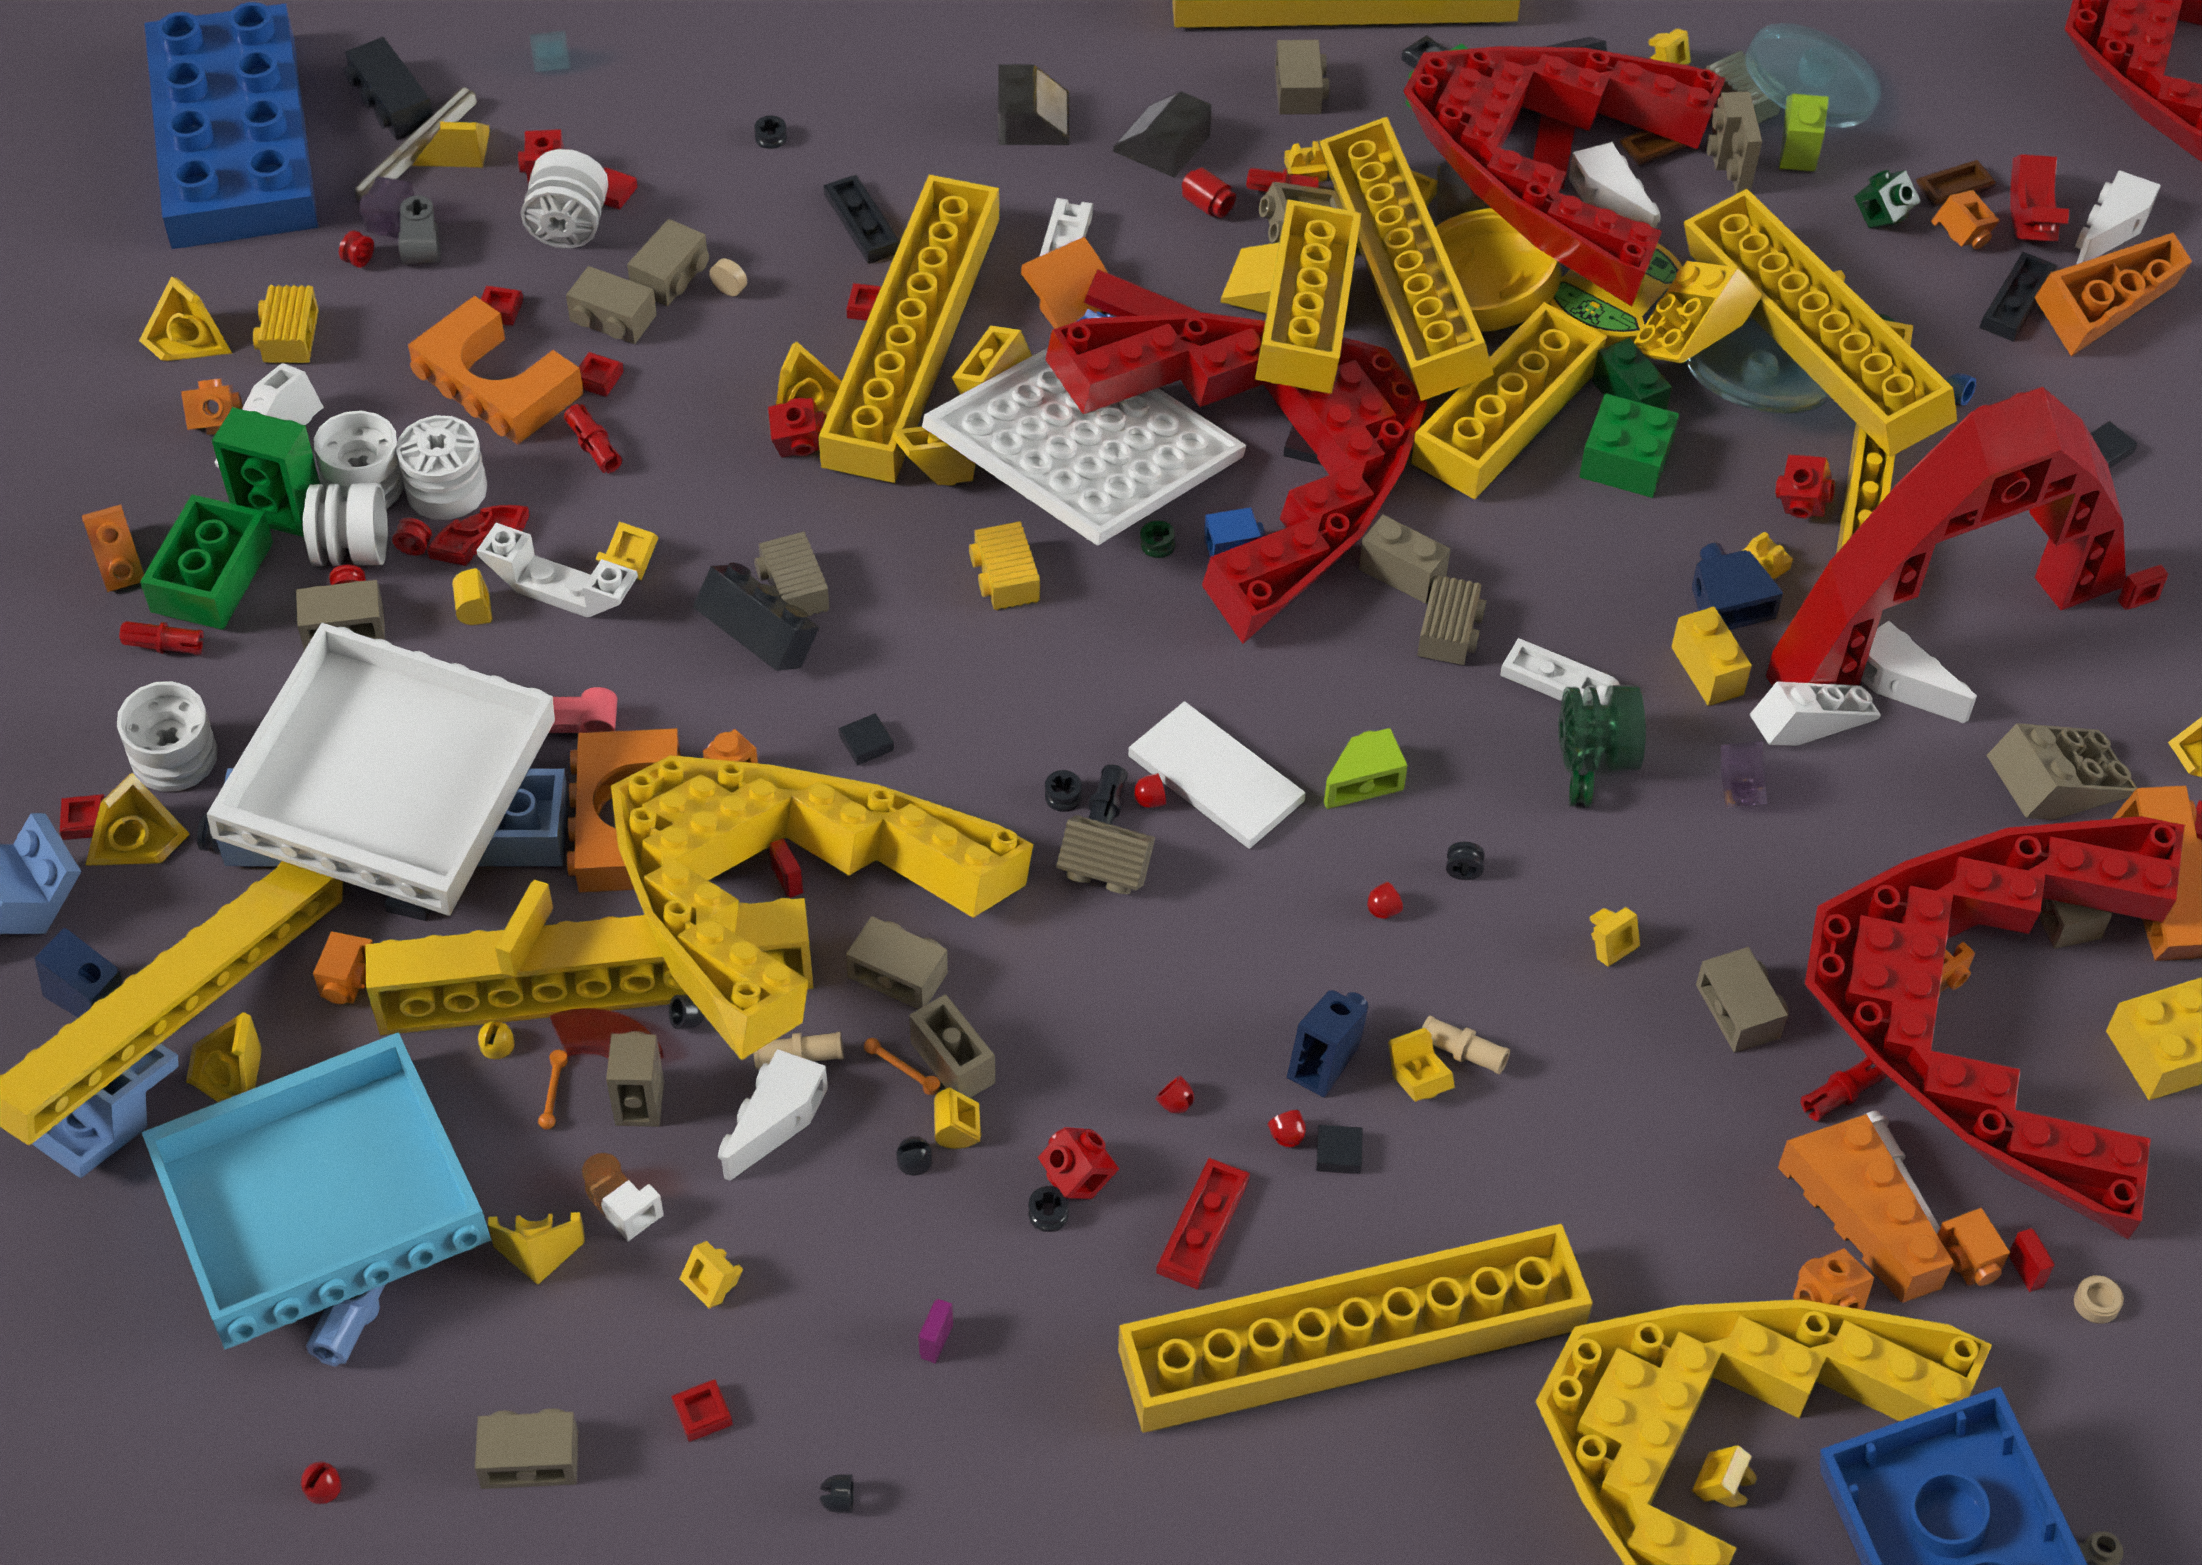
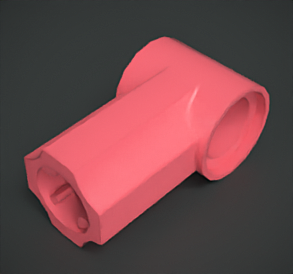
M594 687L585 690L581 697H553L555 721L549 733L615 731L618 701L616 694L606 688Z

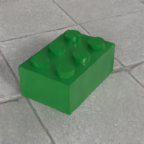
M232 407L212 439L229 503L265 511L270 529L304 537L303 512L307 489L309 485L320 484L306 425L292 420H283L263 415L256 411Z
M191 494L140 581L150 612L224 630L273 544L265 511Z

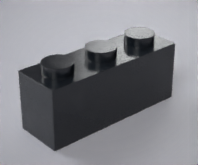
M384 36L345 51L348 66L344 68V72L352 88L358 87L365 106L374 109L381 128H388L396 140L413 134L433 115L429 96Z
M734 562L729 563V565L710 567L693 605V608L776 671L801 668L820 628L807 618L808 614L806 611L788 604L779 597V592L775 588L760 583L751 576V571L747 567Z

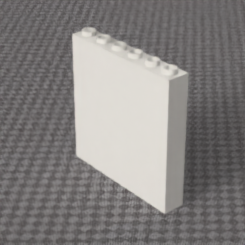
M321 623L207 812L212 838L450 916L555 721L553 696L537 688H526L507 682L499 676H488L469 670L464 665L458 663L451 664L432 658L420 651L413 652L394 646L383 639H372L362 636L345 627H334Z

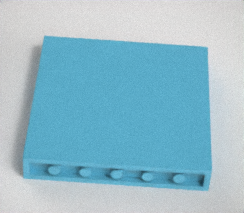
M399 1032L142 1132L224 1350L491 1241L483 1211Z

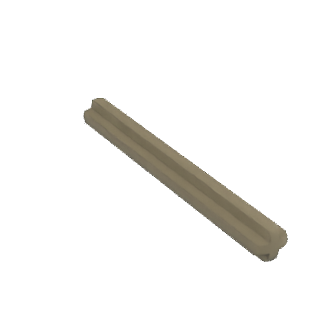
M466 87L457 91L354 188L356 200L364 205H370L416 161L440 130V122H458L477 103L476 94Z

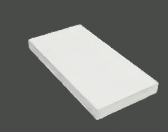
M1185 701L1129 747L1128 756L1151 774L1159 773L1165 785L1248 849L1254 846L1305 801L1306 792Z

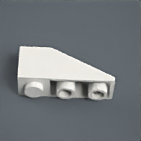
M1612 142L1573 152L1569 180L1583 202L1601 209H1610L1620 216L1637 222H1645L1651 227L1657 228V224L1660 222L1658 206L1651 202L1644 191L1642 182L1635 178L1628 167L1626 158L1619 154Z
M2120 170L2112 184L2106 182L2098 199V203L2102 205L2095 204L2086 224L2091 227L2090 229L2083 227L2075 247L2081 249L2076 264L2094 259L2140 234L2151 213L2160 184Z
M281 363L254 385L242 409L306 425L324 407L306 373ZM216 459V461H215L214 463H215L216 467L219 468V465H218V462H217V459Z
M1890 621L1877 628L1861 681L1876 694L1961 723H1966L1969 720L1977 695L1964 682L1959 681L1941 666L1936 658L1927 654L1914 643L1908 634L1900 631Z
M1776 682L1750 713V716L1769 745L1798 746L1878 720L1881 714L1873 704L1869 692L1862 686Z
M778 1049L770 1064L764 1063L756 1079V1090L752 1098H746L740 1106L737 1116L738 1124L733 1134H727L721 1142L718 1158L722 1161L724 1179L731 1181L811 1123L828 1090L826 1066Z

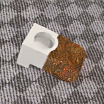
M598 1153L589 1157L584 1162L582 1177L585 1181V1191L588 1198L627 1241H630L664 1215L659 1193L650 1184L639 1191L622 1173L619 1160L612 1154Z

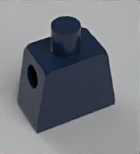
M1717 542L1710 543L1701 549L1700 557L1702 560L1696 565L1692 582V590L1699 611L1714 606L1729 630L1777 618L1783 592L1750 551L1742 550L1726 554L1721 544Z
M65 927L34 958L43 997L77 1018L90 1010L96 1001L107 997L123 985L120 970Z
M1328 990L1300 1021L1287 1079L1325 1098L1360 1045L1369 1007L1367 1000L1361 994L1349 992L1344 996L1335 990ZM1326 1043L1328 1044V1048L1322 1055L1320 1052V1048L1323 1044Z

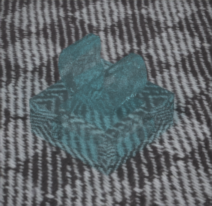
M565 31L530 34L535 72L570 68Z

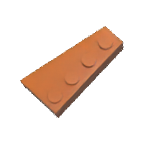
M2173 232L2052 272L2040 288L2035 299L2072 357L2175 287L2192 263V260Z
M2186 786L2137 788L2112 819L2143 816L2185 825L2177 901L2164 922L2142 918L2154 960L2202 958V841L2197 839L2194 826L2196 821L2195 804L2192 800H2189Z

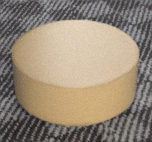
M720 259L710 269L709 274L713 284L728 296H737L747 285L745 272L732 260Z
M2098 1275L2085 1278L2078 1286L2074 1295V1305L2078 1313L2086 1320L2098 1324L2114 1320L2124 1302L2120 1287L2111 1279Z

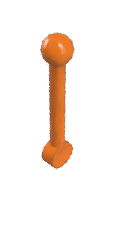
M872 1037L865 1041L864 1049L868 1054L879 1055L922 1084L923 1091L926 1094L935 1095L939 1092L940 1081L937 1077L924 1076L882 1048L877 1038Z
M560 1049L552 1051L549 1056L550 1064L553 1068L545 1110L538 1118L539 1126L545 1130L551 1129L555 1125L556 1119L553 1116V1109L561 1068L565 1067L568 1062L566 1052Z

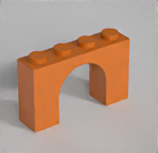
M474 295L408 344L411 358L410 367L420 380H427L436 386L444 397L454 399L464 406L471 416L481 418L499 436H506L518 445L584 394L580 368L552 350L526 371L512 378L488 380L469 372V369L477 360L505 340L501 313Z
M677 728L578 733L577 750H570L571 774H577V783L569 784L570 807L576 808V817H568L569 841L575 842V851L567 852V868L569 876H576L579 893L635 890L618 848L616 828L609 826L601 820L599 813L606 802L612 798L611 785L670 755L681 756Z

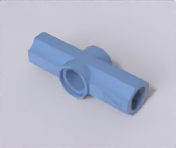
M385 1285L359 1294L360 1296L357 1298L347 1299L340 1304L325 1308L306 1345L308 1353L324 1364L335 1367L338 1364H345L364 1326L372 1322L378 1315L380 1309L378 1298Z

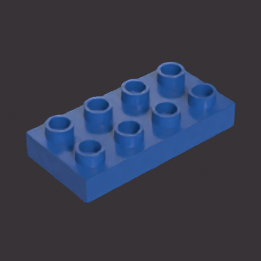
M247 2L236 6L232 11L197 16L188 12H175L166 15L160 21L145 22L162 218L171 249L319 228L295 42L287 4L266 6L258 2Z
M2001 1386L1820 1449V1472L1862 1565H2088Z

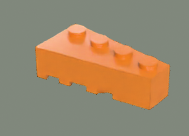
M1867 1114L1787 1140L1778 1165L1780 1171L1788 1179L1793 1177L1804 1189L1803 1196L1814 1208L1819 1206L1835 1223L1834 1230L1844 1241L1849 1239L1863 1254L1862 1260L1901 1303L1943 1288L1953 1266V1261Z

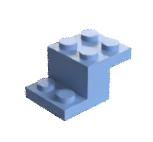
M31 813L22 830L17 835L14 844H0V935L46 934L81 873L80 868L46 813Z
M160 1043L37 1139L32 1145L79 1178H82L147 1128L146 1091L178 1068V1055Z

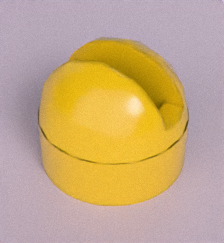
M490 1021L482 1026L478 1035L481 1053L490 1059H501L512 1052L514 1038L507 1024ZM496 1034L493 1045L488 1044L491 1036Z

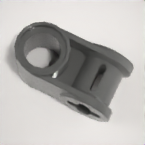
M422 195L410 196L401 203L399 250L403 265L441 261L439 230L437 223L434 221V207L428 197Z

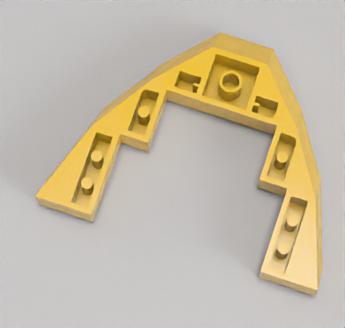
M670 755L611 785L618 848L645 917L668 968L676 982L741 1060L803 1023L809 980L736 935L735 929L739 900L708 880L770 847V843L782 838H788L847 875H851L878 860L972 918L1023 888L1027 883L1033 850L1032 843L1001 825L878 784L768 764Z
M1801 1299L1680 1305L1574 1327L1536 1399V1404L1583 1504L1624 1565H1730L1736 1551L1735 1547L1651 1506L1654 1496L1713 1377L1797 1418H1800L1816 1382L1893 1419L1902 1421L1970 1397L1992 1345L1949 1324Z

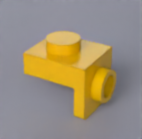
M619 521L607 553L598 552L596 560L600 562L603 559L637 571V580L641 581L659 537L655 533Z
M1427 1028L1396 1037L1388 1042L1392 1075L1415 1102L1433 1098L1439 1093L1455 1088L1453 1073L1434 1053L1432 1035Z

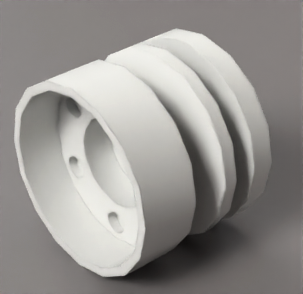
M557 149L545 152L536 160L531 173L528 190L521 210L523 225L532 236L550 246L569 249L584 246L594 238L598 229L602 213L601 208L608 189L607 174L598 162L578 151Z
M351 411L331 417L319 427L314 437V450L319 469L320 483L324 486L326 493L329 484H339L344 501H347L351 484L380 483L384 491L386 509L399 499L404 487L396 453V430L391 423L376 413Z
M435 415L416 421L408 426L400 435L396 453L409 505L419 515L432 520H451L467 515L480 505L486 496L487 480L482 464L478 437L475 430L466 421L453 416Z
M380 483L351 484L347 501H344L339 484H329L327 493L322 484L309 485L303 512V533L312 566H326L328 559L332 566H341L345 558L346 548H349L350 556L355 566L384 564L387 552L388 524L386 501Z
M173 681L154 682L138 688L125 699L119 709L117 729L134 775L146 787L161 792L182 791L197 785L210 774L217 760V744L202 699L189 686Z

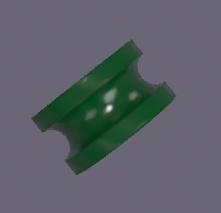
M1155 520L1148 522L1142 527L1140 531L1141 548L1146 555L1152 558H1164L1173 553L1176 543L1175 530L1171 524ZM1162 536V541H1154L1153 537Z
M1573 769L1569 785V806L1575 807L1576 803H1583L1585 808H1591L1594 790V771H1587V774L1581 775L1578 770Z

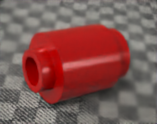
M1205 168L1192 170L1183 179V198L1209 216L1213 217L1216 215L1219 218H1223L1233 208L1236 194L1232 192L1231 186Z

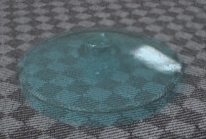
M1790 23L1769 25L1755 34L1747 49L1745 59L1750 76L1760 90L1780 107L1786 109L1787 96L1791 94L1829 97L1826 126L1849 127L1863 123L1871 116L1880 100V84L1870 65L1847 44L1820 30Z
M1747 318L1741 327L1686 360L1690 372L1704 387L1721 398L1746 408L1780 414L1802 413L1821 407L1831 398L1754 319Z

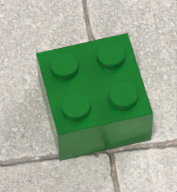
M1605 393L1584 448L1579 478L1653 498L1673 444L1679 413Z

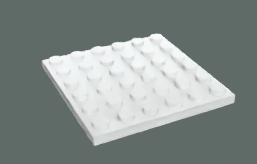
M1048 348L924 414L922 424L924 429L1097 546L1243 458L1246 448L1244 443L1159 388L1082 414L1046 362L1045 358Z

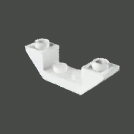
M495 523L477 549V555L517 593L587 618L618 606L638 577L637 571L601 559L590 575L538 557L534 554L530 534L499 523Z

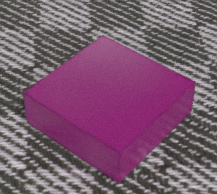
M938 1298L934 1301L918 1335L921 1359L936 1364L953 1327L952 1303Z

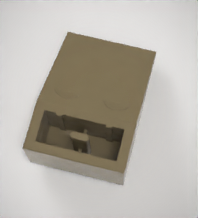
M2016 723L1986 755L2026 818L2055 820L2128 798L2137 789L2131 779L2129 769L2118 760L2110 747L2111 744L2106 735L2097 729Z

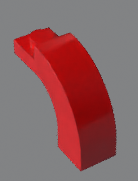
M2020 154L2013 157L2010 208L2013 230L2019 239L2058 241L2059 227L2068 224L2069 209L2056 208L2055 203L2056 156Z

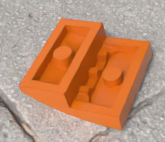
M1085 237L1022 264L1021 274L1040 298L1039 309L1054 329L1076 322L1085 315L1087 309L1096 313L1097 311L1103 314L1107 313L1083 303L1097 269L1108 273Z

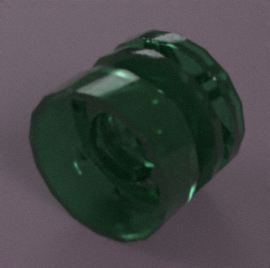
M1609 685L1605 692L1603 704L1600 703L1594 686H1586L1583 696L1577 686H1566L1563 691L1561 710L1558 717V737L1564 765L1569 773L1573 769L1580 772L1583 763H1585L1588 771L1596 772L1600 765L1602 753H1604L1608 768L1611 771L1640 770L1645 753L1646 724L1643 698L1639 686Z

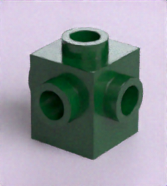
M1889 170L1880 171L1869 178V185L1853 196L1868 228L1885 224L1894 225L1902 222L1910 216L1909 210L1921 202L1906 170L1890 173Z

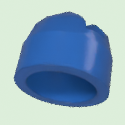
M1955 373L1949 376L1946 381L1954 389L1955 403L1965 406L1974 394L1976 378L1967 374Z

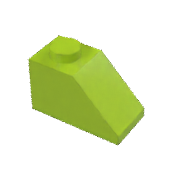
M1802 94L1787 96L1779 169L1815 172L1825 134L1829 97Z
M1391 728L1379 731H1366L1358 736L1351 737L1327 777L1324 798L1326 809L1404 790L1408 765Z

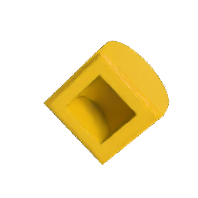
M474 568L456 575L452 584L457 619L467 625L491 623L492 612L489 591L480 570Z
M950 1087L937 1093L934 1097L935 1141L939 1145L951 1149L966 1148L980 1142L979 1103Z

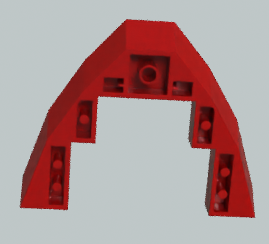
M2073 0L2065 31L2088 67L2144 121L2202 162V84L2164 75L2177 20L2202 25V0Z
M1494 46L1423 53L1403 92L1427 139L1476 195L1536 248L1632 307L1662 231L1651 227L1645 222H1637L1620 216L1610 209H1601L1585 203L1577 197L1559 193L1566 172L1558 170L1548 163H1539L1523 157L1515 151L1504 150L1502 147L1521 108L1525 107L1588 131L1597 113L1698 149L1726 78L1718 76L1708 69H1699L1689 65L1589 48Z
M1193 312L1085 318L1053 329L1045 360L1082 414L1181 380L1199 407L1264 385L1297 432L1318 455L1317 459L1329 475L1289 490L1280 516L1281 522L1286 527L1285 529L1210 557L1202 586L1242 644L1315 582L1363 537L1405 468L1415 439V433L1419 428L1427 405L1426 400H1420L1415 385L1387 348L1345 337L1342 338L1340 358L1331 394L1256 380L1265 321Z
M2044 387L2026 393L2019 392L2009 399L1992 405H1982L1970 412L1895 485L1829 561L1772 652L1766 673V678L1771 685L1774 686L1776 682L1859 686L1883 610L1919 596L1935 544L2030 510V515L2049 537L2034 578L2061 611L2123 588L2126 580L2124 521L2108 463L2083 420Z
M2138 816L2008 827L1906 860L1818 905L1805 985L1873 1064L1998 1170L2118 1235L2129 1239L2142 1222L2151 1138L2015 1110L2020 1069L1931 1051L1950 918L2029 934L2041 912L2042 898L2164 922L2177 901L2185 825Z

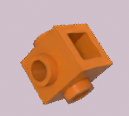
M221 378L198 381L199 389L181 391L187 430L205 428L206 435L216 434L232 407L243 408L240 392H233L232 384L222 386ZM211 400L218 403L219 410L217 413L212 412L209 408Z
M1843 1248L1821 1258H1812L1802 1265L1793 1298L1795 1300L1801 1299L1864 1310L1874 1277Z

